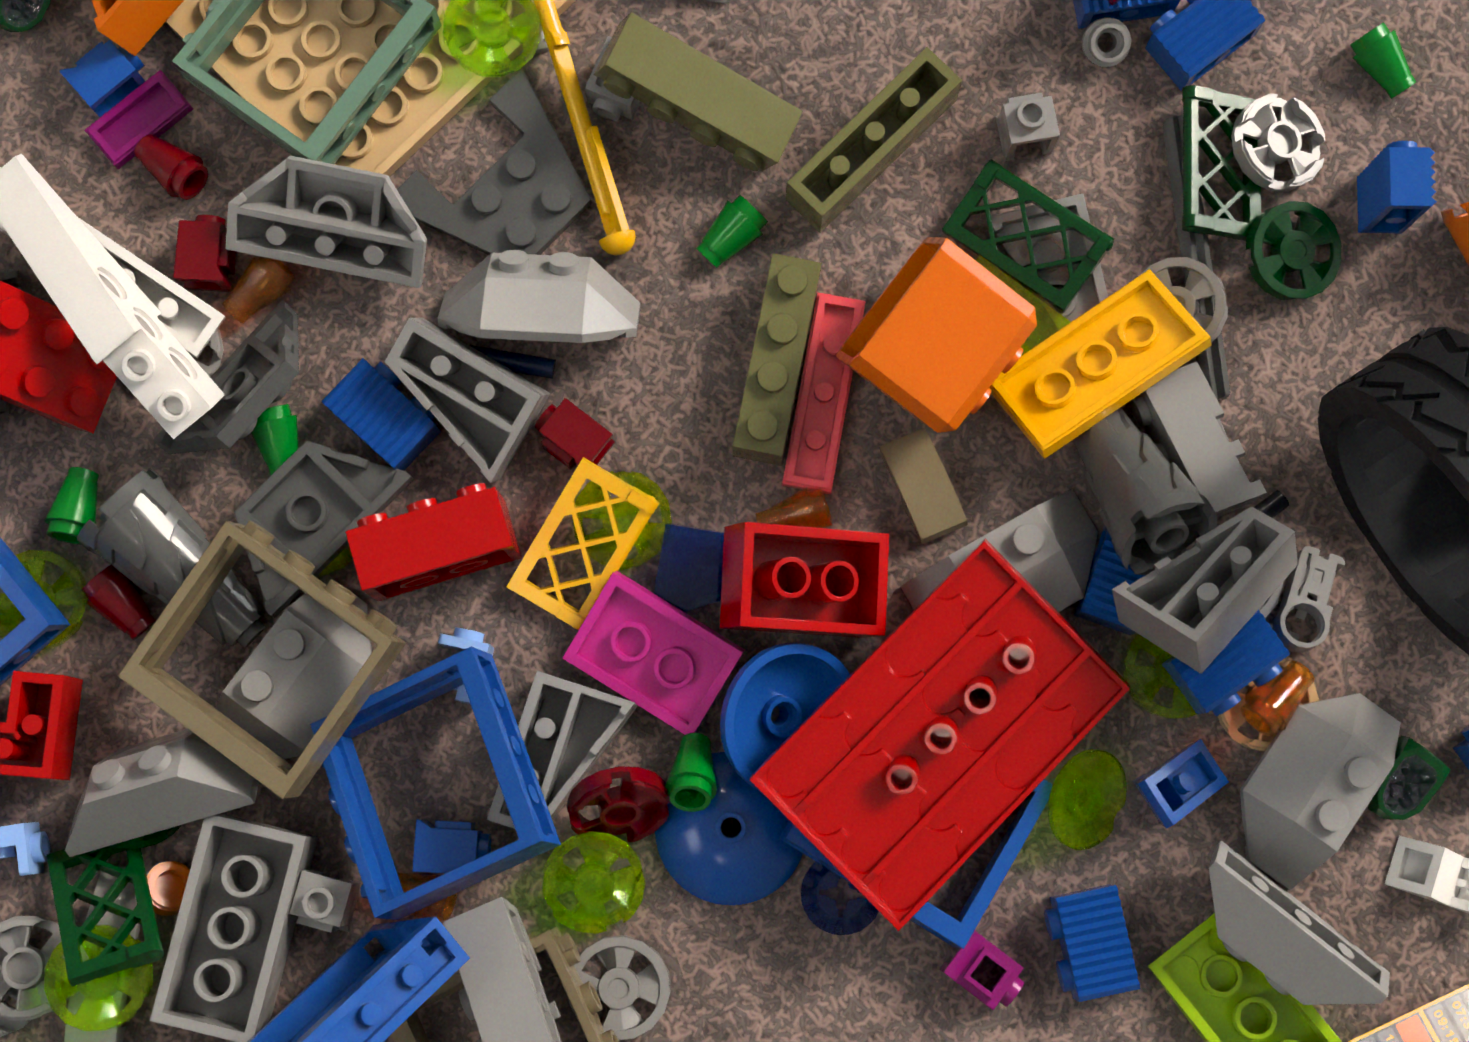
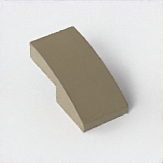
M925 428L879 446L881 457L900 493L902 505L921 544L968 525L953 485Z

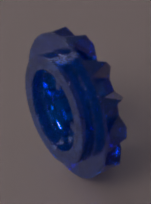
M815 862L806 872L801 886V901L808 918L819 929L834 935H849L860 932L877 917L879 911L865 897H856V900L847 901L842 917H838L839 909L836 908V900L827 898V895L819 894V890L837 887L838 879H841V877ZM849 882L847 883L848 888L856 890L857 893H860L859 890L853 884Z

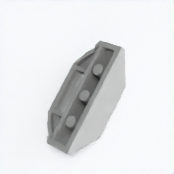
M288 156L228 202L227 250L415 288L422 286L427 238L388 175Z
M507 250L502 253L492 252L444 294L438 315V327L445 329L453 328L459 333L488 339L587 343L610 340L617 336L629 338L637 337L640 302L592 257H578L569 252H559L553 255L527 254L521 250Z
M1072 489L1031 508L948 555L900 588L912 609L915 610L986 538L1038 593L1060 612L1084 598L1098 531Z
M327 574L321 581L327 585L330 579H334ZM304 593L285 609L225 687L215 709L281 758L300 757L314 736L310 724L328 716L371 655V640ZM356 596L352 604L366 614H369L368 604Z
M1361 693L1295 705L1240 788L1242 821L1247 845L1245 846L1246 860L1279 884L1291 890L1337 853L1394 766L1401 722Z
M188 728L118 749L93 766L75 811L65 852L69 857H73L254 804L259 781Z
M1221 840L1213 850L1209 865V875L1218 938L1223 941V945L1233 957L1243 962H1250L1265 974L1267 981L1275 990L1284 995H1292L1303 1005L1381 1004L1388 997L1390 978L1388 970L1376 961L1374 962L1360 948L1240 854L1235 853L1227 844Z

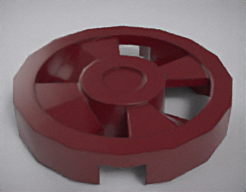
M618 766L600 770L582 779L571 790L567 801L571 828L582 839L600 845H610L608 835L626 834L628 843L639 841L653 834L667 821L669 816L667 804L668 802L670 803L668 791L665 788L666 782L655 772L641 767ZM621 778L620 786L610 788L612 779ZM598 805L600 817L594 820L586 819L579 812L585 806Z

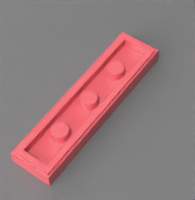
M817 292L782 486L831 494L853 370L839 360L836 355L843 343L863 319L866 301Z

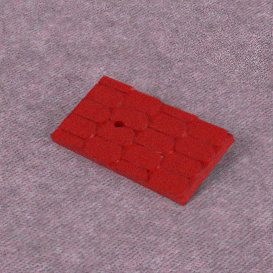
M985 538L764 761L749 780L900 931L1129 691L1130 684L1110 666ZM982 688L987 690L990 696L982 700L977 699L973 696L972 691Z

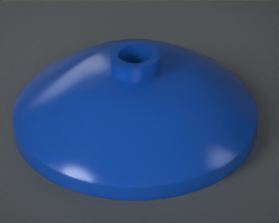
M797 642L783 643L759 652L738 671L724 698L720 718V731L725 754L735 772L745 782L758 789L749 780L752 774L850 675L840 660L828 651L813 645ZM778 706L779 717L772 722L771 713Z
M725 752L712 753L717 786L715 797L707 808L697 812L680 810L673 806L671 802H668L669 816L667 821L655 831L657 849L669 874L683 889L692 895L720 905L747 904L760 900L780 888L797 868L803 853L779 839L789 819L760 790L749 785L735 772ZM729 817L736 818L741 824V831L734 838H727L721 832L722 822Z

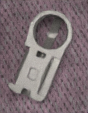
M1305 546L1297 553L1298 565L1289 574L1279 611L1273 620V630L1277 633L1278 638L1289 651L1297 653L1310 651L1326 639L1329 633L1330 618L1333 607L1328 606L1327 603L1336 575L1335 571L1345 566V561L1342 557L1332 553L1327 557L1319 556L1320 550L1311 546ZM1292 609H1297L1296 618L1304 620L1307 613H1309L1315 620L1317 635L1312 642H1299V634L1291 631L1290 633L1287 632L1285 619Z

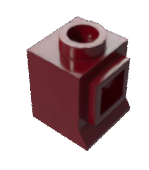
M197 215L195 221L179 220L173 278L176 281H184V289L234 292V288L228 279V274L235 275L237 252L226 249L227 229L225 228L226 220L224 218L214 215Z
M566 398L558 407L551 404L541 414L535 424V428L543 439L541 441L543 449L570 470L574 465L578 466L583 457L598 465L615 443L611 439L613 437L611 432Z

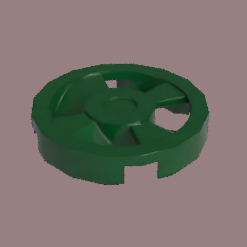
M1288 201L1265 210L1252 223L1246 238V250L1251 248V259L1254 266L1249 267L1252 278L1264 292L1280 300L1306 299L1322 293L1335 280L1341 265L1342 243L1335 224L1323 210L1308 202ZM1292 211L1298 216L1294 231L1289 214ZM1263 243L1271 246V256L1263 257ZM1329 243L1330 258L1323 263L1314 260L1315 246ZM1300 271L1303 289H1293L1283 285L1286 272Z

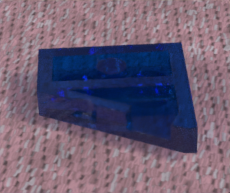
M665 522L653 593L683 612L721 601L724 532Z

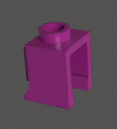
M975 930L965 948H959L949 963L945 961L939 969L992 1010L996 1008L999 1002L1007 1007L1024 985V981L1018 977L1024 967ZM985 955L1005 970L991 991L971 977V974Z

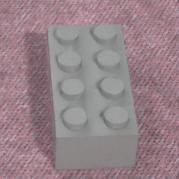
M221 813L204 818L150 1021L234 1042H248L271 1020L298 916L289 913L301 872L311 868L318 841L317 836Z

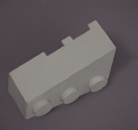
M424 318L408 319L385 360L388 367L426 410H430L450 433L448 435L457 446H461L481 469L480 472L490 483L502 478L550 395L546 390Z
M1197 362L1176 369L1130 401L1133 416L1139 427L1147 426L1157 448L1170 464L1174 462L1199 493L1207 498L1215 510L1217 518L1243 509L1267 493L1260 479L1250 483L1238 461L1239 458L1245 456L1246 452L1239 439L1229 442L1220 418L1224 417V411Z
M1252 506L1197 538L1196 546L1171 560L1167 556L1154 564L1155 570L1130 585L1125 581L1113 588L1112 593L1119 622L1202 674L1298 565L1295 531Z
M536 671L518 727L553 821L567 803L571 790L587 776L638 706L635 702ZM498 784L487 820L515 829L502 790Z

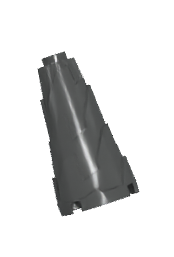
M1121 408L1072 440L1087 469L1085 476L1102 509L1099 514L1112 538L1116 555L1127 571L1128 565H1130L1134 574L1147 575L1155 570V563L1167 556L1171 560L1186 552V548L1197 538L1217 527V515L1207 498L1199 493L1174 462L1171 464L1168 462L1146 433L1142 434Z
M148 468L147 472L143 470L131 478L101 505L98 510L102 513L100 519L104 523L98 527L89 519L79 532L77 540L88 551L105 559L141 589L149 594H154L168 605L210 545V542L205 538L206 533L166 489L163 479L151 468ZM232 569L195 620L198 626L220 644L228 643L230 646H234L239 643L243 648L251 644L266 628L260 621L264 616L260 611L262 605L237 579Z

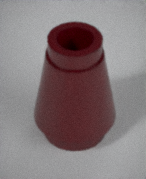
M153 134L144 136L135 147V157L141 161L171 197H181L184 200H189L198 195L204 188L208 180V170L203 166L201 157Z
M112 565L97 574L81 590L88 598L86 602L88 606L122 632L127 633L132 640L138 638L156 622L133 582Z

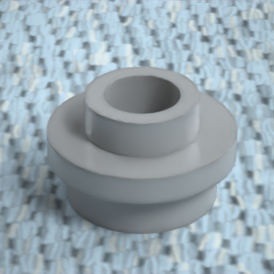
M1104 17L1093 21L1086 28L1082 37L1084 55L1091 63L1101 67H1111L1119 64L1128 55L1131 47V35L1124 23L1115 18ZM1109 33L1113 38V44L1108 51L1103 52L1098 47V39L1102 34Z

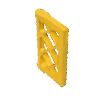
M583 457L506 587L555 615L574 629L579 630L613 572L619 571L660 503L653 496L626 483ZM586 479L601 486L605 500L576 507L574 499ZM609 492L613 493L617 497L610 498ZM626 501L638 508L639 511L627 531L619 532L612 504ZM606 506L613 534L585 541L578 513ZM572 514L579 542L551 549L549 541L563 517ZM615 540L617 548L602 573L594 575L587 547ZM581 549L588 576L560 583L553 555ZM546 557L553 585L540 588L528 581L527 578L538 559ZM590 583L591 591L579 610L565 602L562 589ZM555 591L556 596L552 595L550 592Z

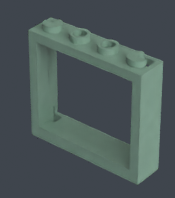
M213 0L207 9L206 19L194 33H189L182 39L185 45L172 62L184 79L292 156L335 164L442 25L436 8L426 0H381L403 15L402 19L306 142L207 73L264 0Z

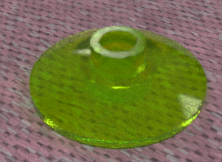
M1088 749L1073 756L1058 773L1049 796L1048 819L1052 833L1061 844L1075 850H1086L1100 844L1113 831L1114 818L1118 811L1125 806L1127 794L1125 772L1121 763L1114 755L1100 749Z

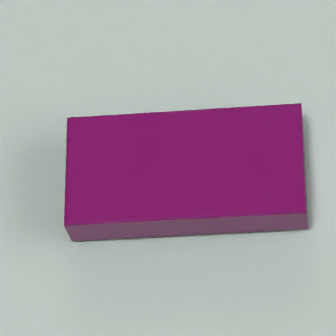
M159 70L84 131L117 169H120L135 157V147L144 136L153 134L156 137H160L190 113L193 107L166 75Z

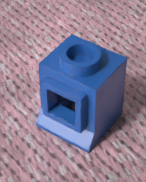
M110 39L105 44L101 41L75 63L76 67L59 71L99 117L103 116L145 82L138 72L145 66L137 55H132L121 46L117 48Z
M416 819L412 872L446 874L491 853V834L483 833L482 830H475L476 822L435 820L434 826L427 820Z

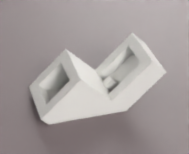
M1399 835L1385 885L1469 913V858H1465L1445 847Z

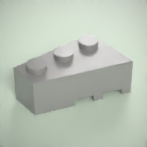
M499 897L444 921V927L470 957L458 969L464 988L459 990V999L468 1019H475L481 1039L475 1042H562L554 1020L561 1016L555 1000L548 1003L538 974L541 966L517 908L503 897Z

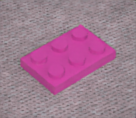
M615 571L610 576L562 659L686 735L696 733L744 654L745 649L627 576Z

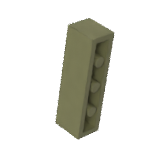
M632 12L618 24L594 73L595 76L605 81L603 85L611 93L625 99H630L631 96L648 105L647 111L655 118L667 123H673L674 121L691 130L690 135L696 141L709 147L719 145L733 153L732 159L737 164L752 171H758L759 168L765 170L779 162L803 112Z
M926 47L787 181L786 201L821 233L957 101L962 79Z
M772 254L733 442V457L778 466L782 465L822 265L820 262Z

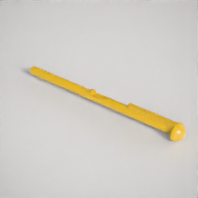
M533 0L605 230L606 237L598 241L599 245L608 254L623 255L630 251L635 243V230H629L598 127L592 126L568 48V44H570L568 35L562 28L554 0Z

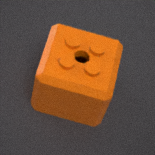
M927 237L916 248L843 343L836 357L914 418L935 432L956 431L969 413L975 414L984 405L992 391L989 387L1001 372L1007 373L1018 361L1024 350L1021 346L1037 327L1036 311L1033 305L948 238Z

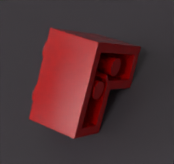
M13 671L6 722H0V775L70 781L83 679L66 675Z

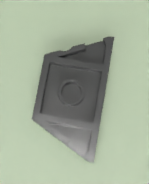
M281 300L211 376V379L225 395L208 412L175 439L163 429L153 441L168 454L230 449L237 440L247 437L255 428L257 418L271 403L279 401L287 394L291 387V381L299 374L298 314L286 302Z
M306 441L234 513L238 524L246 526L250 520L275 537L271 545L286 555L289 550H292L310 561L315 566L311 574L317 577L349 545L345 531L358 528L357 521L359 519L381 513L414 479L406 471L388 468L369 462L365 458L349 453L337 452L330 447ZM248 552L253 572L257 575L265 600L263 601L265 610L272 617L276 618L302 590Z

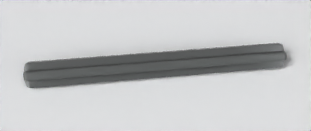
M1183 115L1172 116L1164 122L1163 133L1181 257H1188L1204 263L1213 271L1208 234L1204 235L1182 230ZM1199 192V214L1205 215L1202 195ZM1183 268L1184 279L1186 284L1189 270ZM1215 296L1198 300L1200 306L1199 313L1213 316ZM1222 331L1211 343L1212 346L1196 356V362L1200 366L1218 401L1227 399L1231 393Z

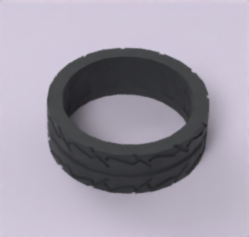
M1430 327L1426 331L1423 329L1409 341L1392 349L1376 362L1371 363L1326 393L1321 398L1318 410L1319 438L1327 465L1332 471L1331 476L1345 506L1360 531L1365 535L1374 551L1410 600L1417 604L1421 612L1449 640L1469 655V335L1449 327Z

